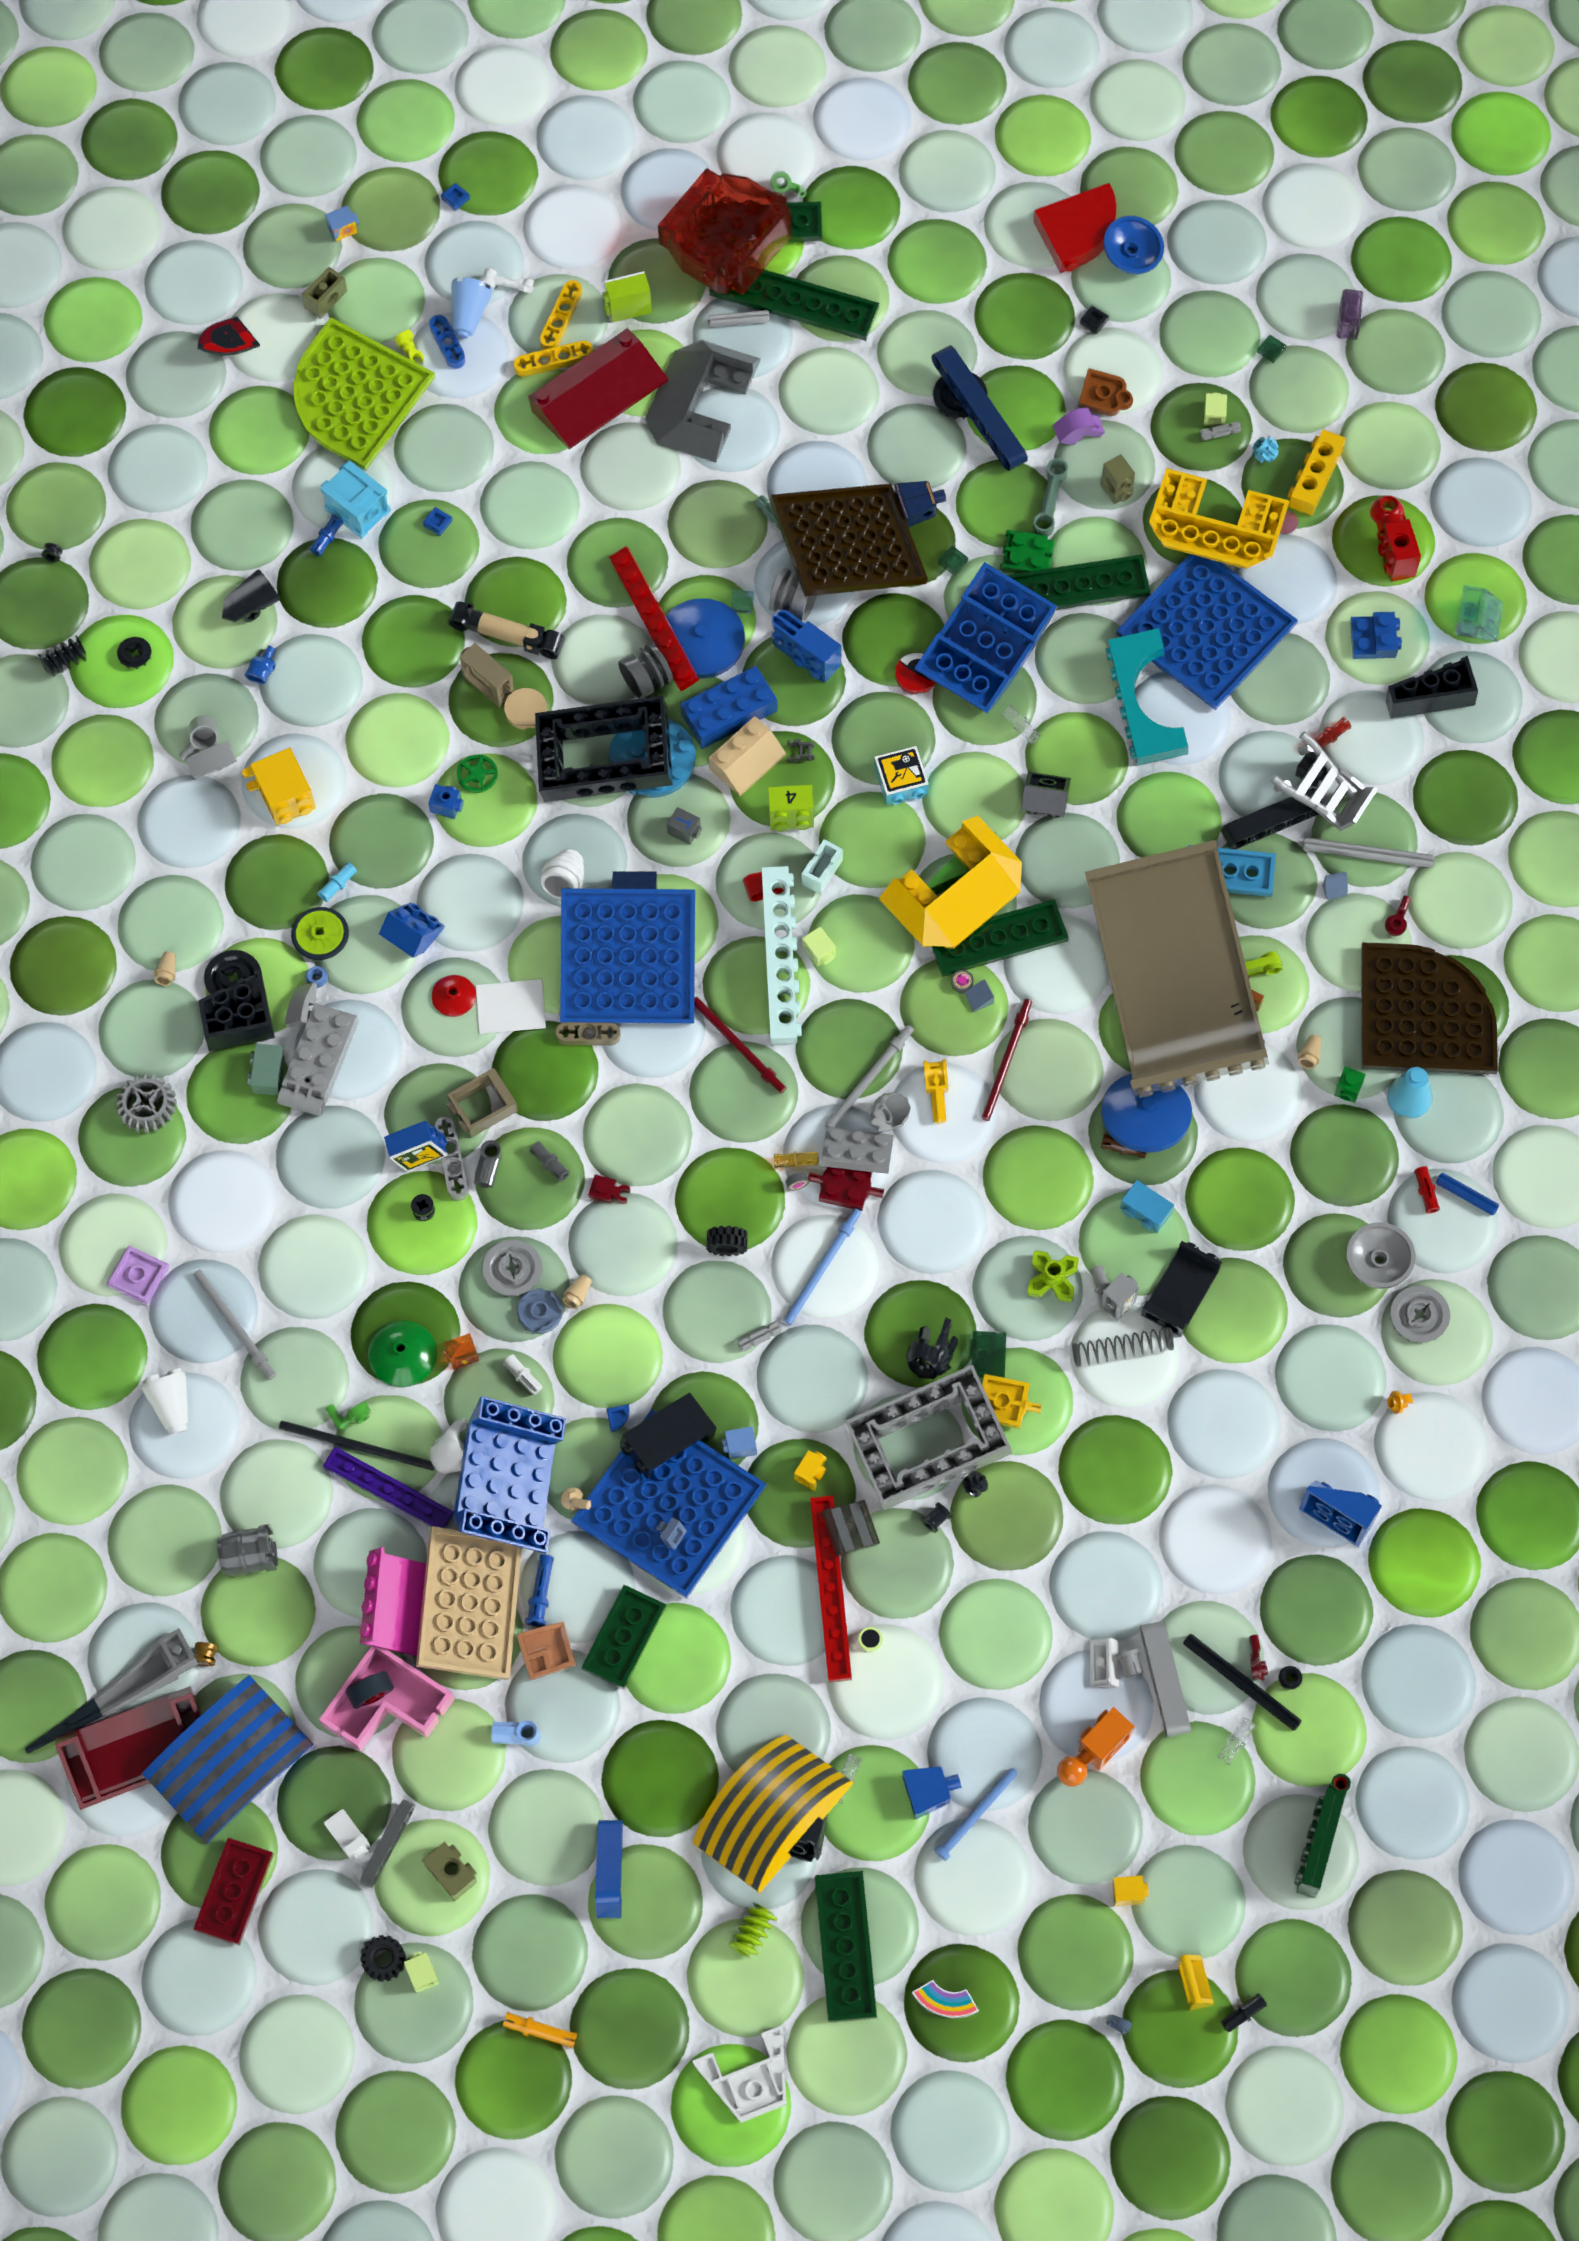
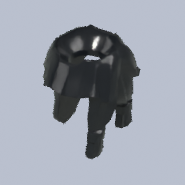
M945 1318L935 1347L928 1345L931 1333L928 1326L920 1327L918 1338L915 1342H911L906 1354L909 1369L919 1378L934 1380L951 1369L949 1364L958 1346V1338L956 1336H952L948 1345V1335L952 1326L951 1319ZM923 1359L931 1365L924 1364Z

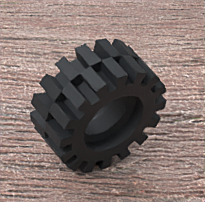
M727 1225V1227L719 1226V1228L712 1227V1229H708L706 1250L709 1253H713V1255L719 1254V1256H738L747 1252L748 1233L744 1228L738 1229L737 1226L731 1227Z
M379 1935L377 1938L375 1936L372 1937V1940L370 1942L367 1941L365 1948L361 1950L362 1956H360V1961L364 1971L373 1980L376 1979L379 1982H383V1980L388 1982L393 1977L397 1978L399 1976L398 1973L403 1971V1965L406 1961L403 1947L396 1939L389 1935L387 1937L384 1935ZM386 1949L392 1953V1962L387 1967H378L374 1963V1956L379 1950Z

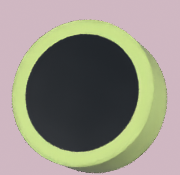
M874 1627L863 1629L859 1634L860 1647L867 1652L878 1650L882 1645L881 1632Z

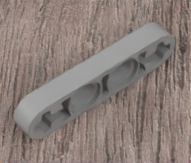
M441 1117L436 1121L435 1128L440 1133H444L441 1128L443 1124H447L449 1127V1137H446L447 1144L451 1143L456 1146L454 1152L447 1153L448 1156L441 1158L448 1194L453 1200L461 1201L468 1195V1185L455 1123L449 1117ZM451 1164L460 1166V1170L456 1174L449 1173L447 1169ZM454 1180L459 1181L460 1188H462L460 1194L453 1191L455 1190Z

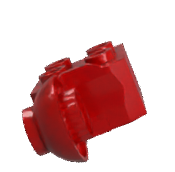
M1391 495L1381 496L1371 504L1370 516L1378 528V553L1384 559V572L1386 575L1389 574L1391 582L1416 577L1421 553L1410 519H1406L1404 506L1400 500Z

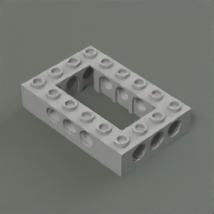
M973 1364L845 1421L884 1511L1012 1454L1011 1447ZM963 1402L980 1440L971 1439L967 1441V1444L952 1451L948 1449L945 1451V1454L932 1460L926 1459L924 1460L925 1463L909 1470L907 1468L903 1469L898 1473L896 1480L878 1439Z

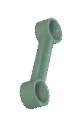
M1054 458L1047 464L1046 476L1048 483L1041 512L1035 516L1033 521V531L1035 534L1050 536L1054 531L1055 520L1053 512L1060 483L1067 478L1068 465L1063 459ZM1052 467H1061L1065 472L1055 475L1051 473L1050 469ZM1039 521H1048L1051 527L1041 529L1036 524Z

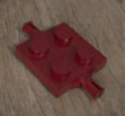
M827 1167L823 1175L811 1172L808 1175L809 1182L820 1184L821 1191L818 1202L849 1209L856 1208L863 1211L865 1201L869 1195L883 1198L884 1189L871 1186L873 1172Z

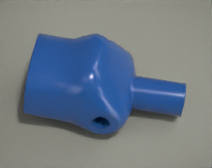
M267 646L263 656L252 657L245 673V677L248 680L259 684L266 683L269 675L276 667L275 662L271 660L275 648Z

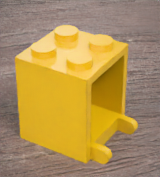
M291 747L250 764V767L242 770L244 778L254 776L255 780L248 782L246 788L250 792L259 789L276 826L287 824L292 819L300 815H308L316 809L311 788Z

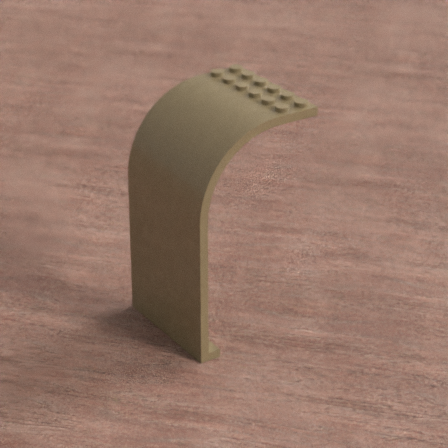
M1216 840L1086 871V880L1089 886L1133 1078L1130 1083L1135 1096L1147 1097L1159 1090L1168 1092L1175 1090V1087L1180 1085L1189 1087L1205 1079L1207 1081H1214L1226 1074L1235 1076L1242 1074L1243 1070L1252 1069V1071L1264 1069L1265 1065L1269 1064L1268 1055ZM1240 1010L1243 1011V1012H1241V1013L1238 1014V1015H1234V1013H1236V1012H1238V1011H1240Z

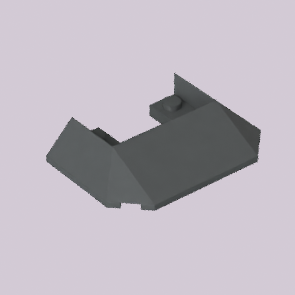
M704 340L676 350L665 372L669 381L658 388L645 418L657 444L717 463L731 430V424L694 413V410L707 382L746 394L760 363V358Z

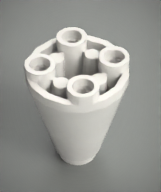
M181 1368L168 1371V1374L159 1378V1374L146 1377L141 1385L142 1391L165 1430H168L169 1435L186 1431V1424H188L186 1373L182 1372Z

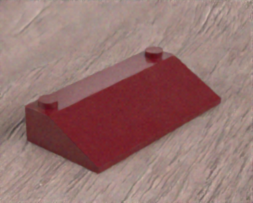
M627 328L529 395L528 398L532 413L570 450L669 380L643 343Z
M191 1686L55 1737V1747L80 1810L150 1784L142 1773L201 1716Z

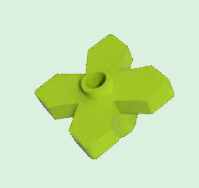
M1035 1250L1032 1267L1039 1275L1029 1280L1027 1295L1041 1298L1052 1289L1058 1301L1071 1303L1075 1287L1067 1278L1077 1273L1079 1258L1065 1255L1061 1260L1057 1261L1052 1260L1048 1252Z

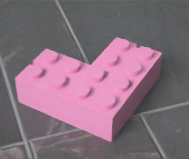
M371 1646L319 1721L324 1728L339 1738L342 1737L345 1742L361 1752L388 1713L428 1738L439 1723L438 1715L443 1717L455 1699L452 1692L390 1651ZM386 1671L394 1689L377 1702L354 1709L346 1691L361 1679Z

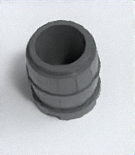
M269 1524L259 1525L258 1528L238 1529V1531L223 1534L222 1537L218 1538L217 1551L223 1574H228L229 1576H248L264 1570L267 1572L277 1570L275 1567L278 1566L276 1541L273 1542L269 1536L274 1534Z

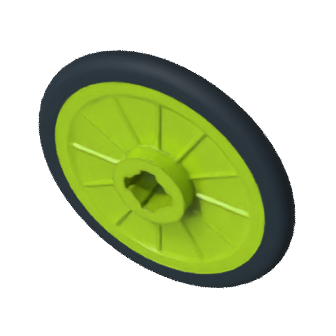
M315 907L303 912L294 922L291 931L292 943L296 950L304 957L312 960H325L334 957L342 951L349 937V928L345 918L336 910L327 907ZM324 932L323 935H317L316 933Z

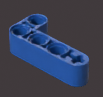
M598 1820L595 1885L597 1918H621L623 1820Z

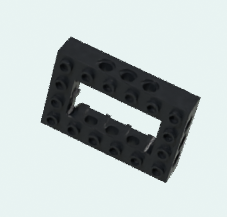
M663 696L535 713L539 792L544 802L673 785L668 706ZM644 730L646 734L647 745H644L647 753L648 765L642 759L635 758L627 762L616 763L613 761L611 764L594 766V764H591L589 767L576 769L568 767L564 769L563 741Z

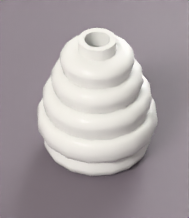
M571 849L563 850L544 865L540 882L547 894L561 899V888L581 889L583 887L584 860L579 852Z

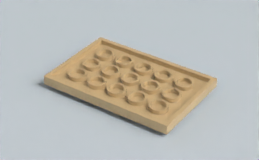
M434 1526L430 1528L416 1667L502 1680L510 1678L521 1547L461 1533L459 1530Z

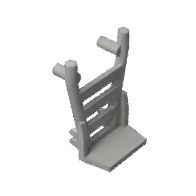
M1305 731L1302 732L1299 738L1307 745L1299 747L1298 753L1305 755L1314 752L1317 756L1316 760L1297 789L1291 787L1289 780L1283 781L1277 775H1274L1270 782L1274 784L1276 792L1282 791L1309 806L1339 831H1342L1358 821L1378 789L1375 787H1365L1344 769L1338 770L1317 741ZM1324 765L1328 772L1311 797L1305 795ZM1335 779L1339 784L1327 804H1321L1320 800ZM1347 795L1348 802L1339 814L1334 809L1342 797Z

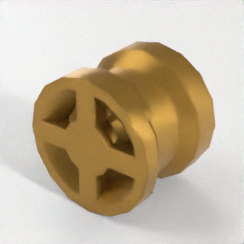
M196 1642L194 1647L196 1654L194 1656L198 1665L215 1666L216 1660L214 1655L218 1652V1646L207 1642Z

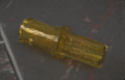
M794 1151V1153L774 1154V1168L795 1167L797 1169V1166L818 1165L819 1163L817 1152L796 1153Z

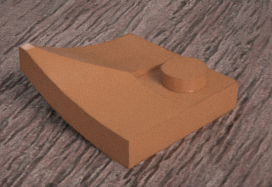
M564 1622L517 1634L531 1681L576 1666Z

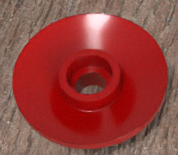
M449 975L440 979L432 990L434 1007L441 1014L450 1017H457L467 1013L473 1007L476 1000V991L473 984L467 978L460 975ZM452 990L457 991L455 995L449 994V992Z

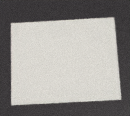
M542 979L476 985L479 1034L546 1028Z

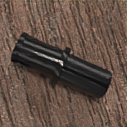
M1257 1993L1256 1996L1243 2005H1237L1235 2011L1221 2020L1223 2028L1227 2032H1231L1245 2021H1251V2017L1264 2007H1267V2003Z

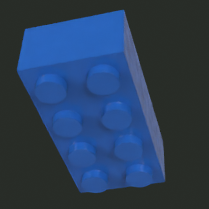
M757 666L680 704L681 716L701 749L739 731L754 716L761 720L778 711L777 698Z

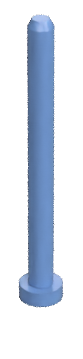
M1014 1768L1007 1771L942 1846L937 1845L934 1852L941 1859L947 1861L950 1858L949 1852L1017 1776V1771Z

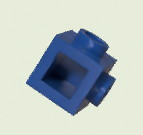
M435 784L428 802L430 813L455 819L457 812L462 811L464 804L460 791L453 786L444 787Z

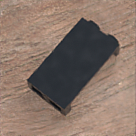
M1181 1241L1176 1255L1149 1301H1146L1141 1316L1163 1328L1169 1326L1172 1333L1182 1337L1219 1273L1222 1262L1219 1261L1216 1255L1202 1252L1195 1244Z
M689 1392L622 1434L620 1448L625 1456H630L633 1460L636 1471L639 1474H643L646 1479H649L653 1469L702 1438L706 1441L712 1439L715 1436L717 1427Z

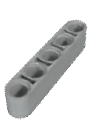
M1164 1621L1140 1625L1141 1638L1166 1737L1191 1733L1190 1722Z

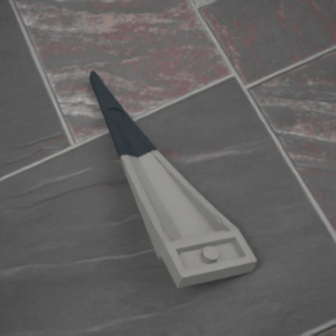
M178 1628L157 1640L137 1661L92 1700L25 1748L26 1753H31L55 1741V1737L79 1729L178 1680V1675L198 1665L181 1630Z

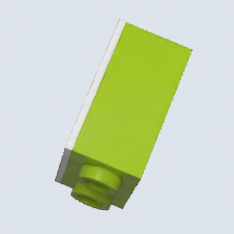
M644 271L604 281L605 291L602 292L603 306L606 316L610 315L612 323L652 313L651 292Z

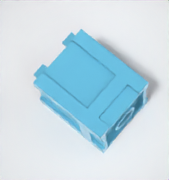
M349 460L338 468L340 471L330 481L325 480L321 484L320 490L324 495L325 510L331 515H335L336 519L338 517L342 519L343 524L362 539L391 509L387 502V489Z

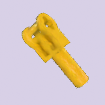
M942 1059L941 1062H927V1060H924L926 1094H931L933 1122L941 1124L947 1120L944 1093L948 1092L949 1089L946 1059Z

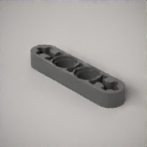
M405 1799L402 1800L361 1876V1884L368 1888H372L375 1885L412 1816L415 1804Z

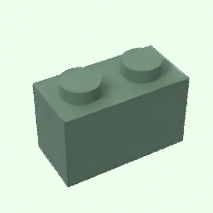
M255 1045V1052L252 1051L250 1055V1064L253 1065L252 1072H248L247 1085L251 1087L253 1094L279 1095L285 1059L283 1046Z

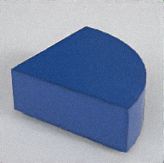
M629 1404L606 1409L611 1433L621 1429L629 1418Z

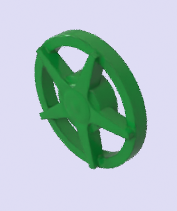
M482 754L468 756L460 762L457 769L459 784L462 788L472 793H482L494 786L498 777L496 764L492 759ZM479 759L477 765L470 766L466 764L469 761ZM483 760L491 764L494 770L485 769L482 766ZM464 767L468 770L469 775L462 781L460 773ZM494 774L492 781L484 786L483 781L486 775ZM470 781L479 783L481 788H471L466 783Z

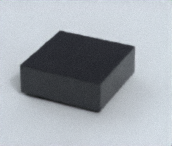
M1091 306L1081 318L1080 324L1098 334L1109 320V315Z

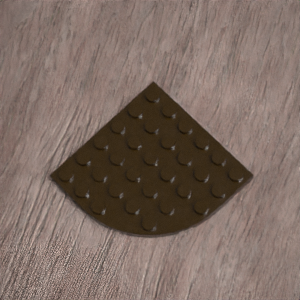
M1362 942V1069L1407 1071L1413 1067H1420L1426 1072L1497 1074L1496 1016L1493 1005L1486 995V990L1478 978L1456 959L1449 955L1446 957L1437 953L1432 948L1410 944Z

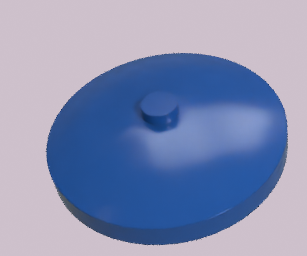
M692 599L677 605L666 615L698 678H711L721 675L731 669L741 657L745 645L744 627L736 612L726 604L713 599Z
M1132 1074L1123 1076L1115 1081L1104 1095L1101 1117L1106 1131L1116 1142L1134 1151L1159 1152L1173 1147L1184 1138L1190 1127L1192 1106L1187 1093L1181 1086H1176V1089L1172 1091L1162 1092V1090L1153 1092L1151 1096L1140 1097L1139 1095L1135 1096L1130 1083L1133 1080Z

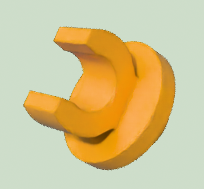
M1392 1391L1387 1400L1389 1409L1395 1414L1402 1413L1403 1409L1408 1407V1404L1413 1403L1411 1393L1401 1395L1399 1391Z

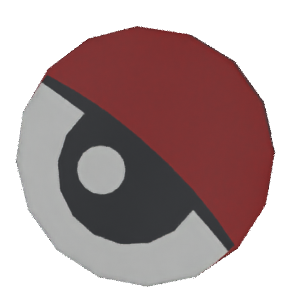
M922 653L905 655L899 660L895 669V678L898 686L910 694L928 692L936 684V682L914 669L923 656Z

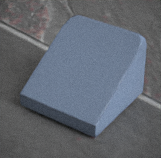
M1346 872L1325 876L1322 886L1327 899L1343 897L1348 894Z
M985 979L964 992L973 1012L994 1004V995Z

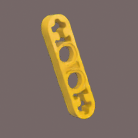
M570 280L565 283L540 335V344L543 350L559 346L583 294L582 286L576 280ZM573 289H576V291H573V293H572V295H571V298H569V297H570V291H572ZM563 304L571 306L568 311L560 310V306ZM554 321H561L563 325L555 328L552 326V323ZM551 333H552V334H553V336H552V337H553V341H550L549 343H546V341H549V339H550V337H551Z
M584 340L520 355L514 360V370L518 376L526 377L572 366L592 353L593 346L590 342ZM581 349H585L587 353L583 354ZM560 353H567L569 357L561 360L558 358V355ZM545 357L549 359V362L545 365L538 363L540 358ZM520 364H525L526 368L522 369Z

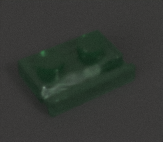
M973 1331L972 1364L978 1377L984 1378V1374L1005 1378L1006 1332Z

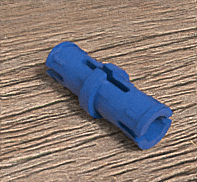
M332 515L324 529H320L318 532L319 536L310 547V551L314 555L318 552L316 556L320 557L328 544L334 541V535L343 524L342 519L338 517L335 520L336 516Z

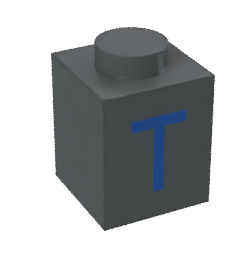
M678 807L667 823V834L690 845L694 838L698 839L702 831L700 818Z

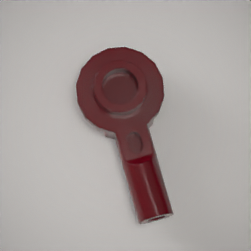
M1403 896L1396 915H1391L1385 921V930L1391 936H1400L1407 929L1404 916L1411 901L1409 896Z
M1251 1635L1249 1640L1252 1654H1250L1252 1674L1254 1680L1260 1679L1264 1681V1675H1268L1266 1661H1261L1259 1636Z

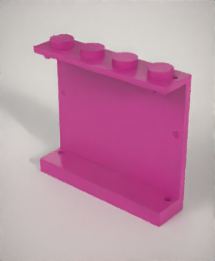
M384 1547L370 1550L366 1560L367 1576L364 1581L362 1624L359 1629L360 1644L417 1657L426 1563L385 1554Z

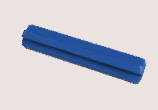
M1441 1173L1436 1180L1437 1185L1490 1215H1494L1499 1208L1497 1202L1445 1173Z

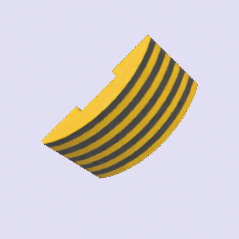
M785 1734L757 1751L727 1781L704 1815L692 1843L760 1894L791 1857L788 1851L818 1817L822 1820L853 1785V1781Z

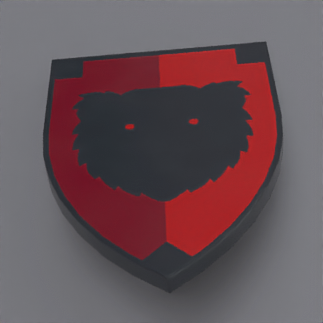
M237 316L207 327L202 332L197 345V349L222 356L235 355L260 347L259 342Z

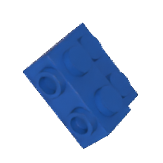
M1373 612V616L1350 618L1353 659L1396 658L1398 650L1402 648V639L1397 637V631L1400 630V618H1395V612Z

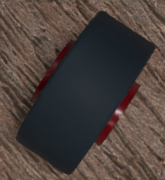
M382 1671L361 1679L350 1687L346 1694L353 1708L358 1709L382 1699L394 1689V1686L387 1672Z

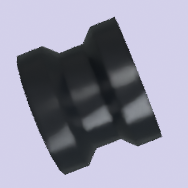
M420 1194L413 1198L411 1208L414 1217L419 1221H428L433 1218L435 1207L431 1197L426 1194Z

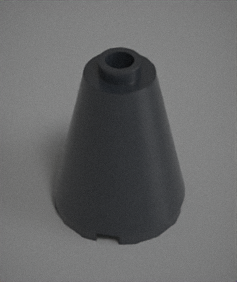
M828 1814L823 1820L818 1817L788 1851L791 1857L806 1862H812L813 1858H816V1861L819 1860L822 1853Z

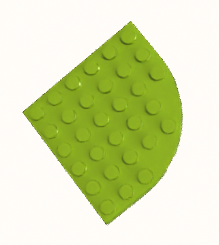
M330 317L298 363L293 383V394L298 416L313 439L332 453L347 461L350 460L356 466L367 470L433 382L435 373Z

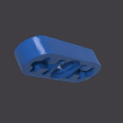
M442 315L433 316L429 321L430 331L448 366L453 369L463 367L466 361L465 353L447 318ZM439 323L443 327L442 333L440 332V329L438 326H436V324ZM450 338L453 340V343L446 346L442 344V341ZM453 351L456 357L459 358V360H455L454 358H452Z

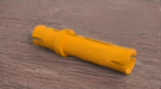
M510 2012L506 2013L505 2019L514 2021V2023L505 2020L503 2022L504 2028L522 2032L527 2037L532 2035L573 2049L575 2042L566 2038L576 2040L577 2033L534 2021L532 2017L527 2019Z

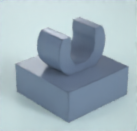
M671 1518L668 1524L660 1521L656 1527L658 1531H661L660 1538L673 1550L677 1548L687 1532L681 1522L674 1518Z

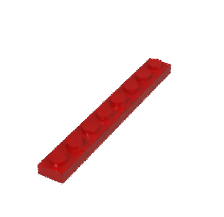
M625 546L611 555L609 559L656 647L667 660L673 679L678 689L682 692L698 682L699 678L631 550Z
M833 1496L810 1498L828 1683L852 1680L837 1527L831 1509L835 1508Z

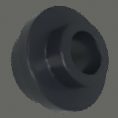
M1286 1666L1281 1669L1278 1680L1283 1688L1294 1690L1300 1686L1302 1674L1298 1668ZM1292 1675L1294 1677V1681L1288 1682L1286 1680V1676Z

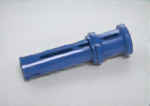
M539 1555L533 1596L528 1599L530 1607L528 1617L524 1621L529 1626L543 1627L546 1624L544 1620L545 1611L549 1607L547 1593L554 1561L553 1556Z

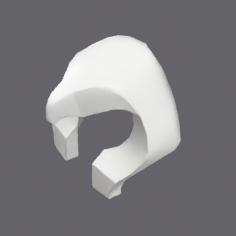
M465 1418L455 1421L448 1428L445 1435L436 1439L434 1445L430 1448V1460L434 1468L441 1474L460 1472L464 1447L460 1441L459 1434L467 1428L468 1421Z

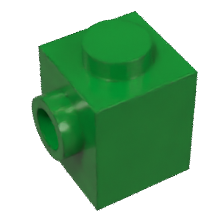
M1345 1066L1334 1096L1356 1103L1366 1074Z

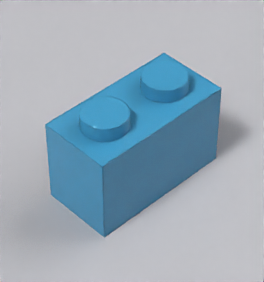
M1136 1180L1122 1199L1120 1209H1122V1212L1127 1217L1140 1221L1145 1229L1158 1233L1173 1213L1175 1204Z

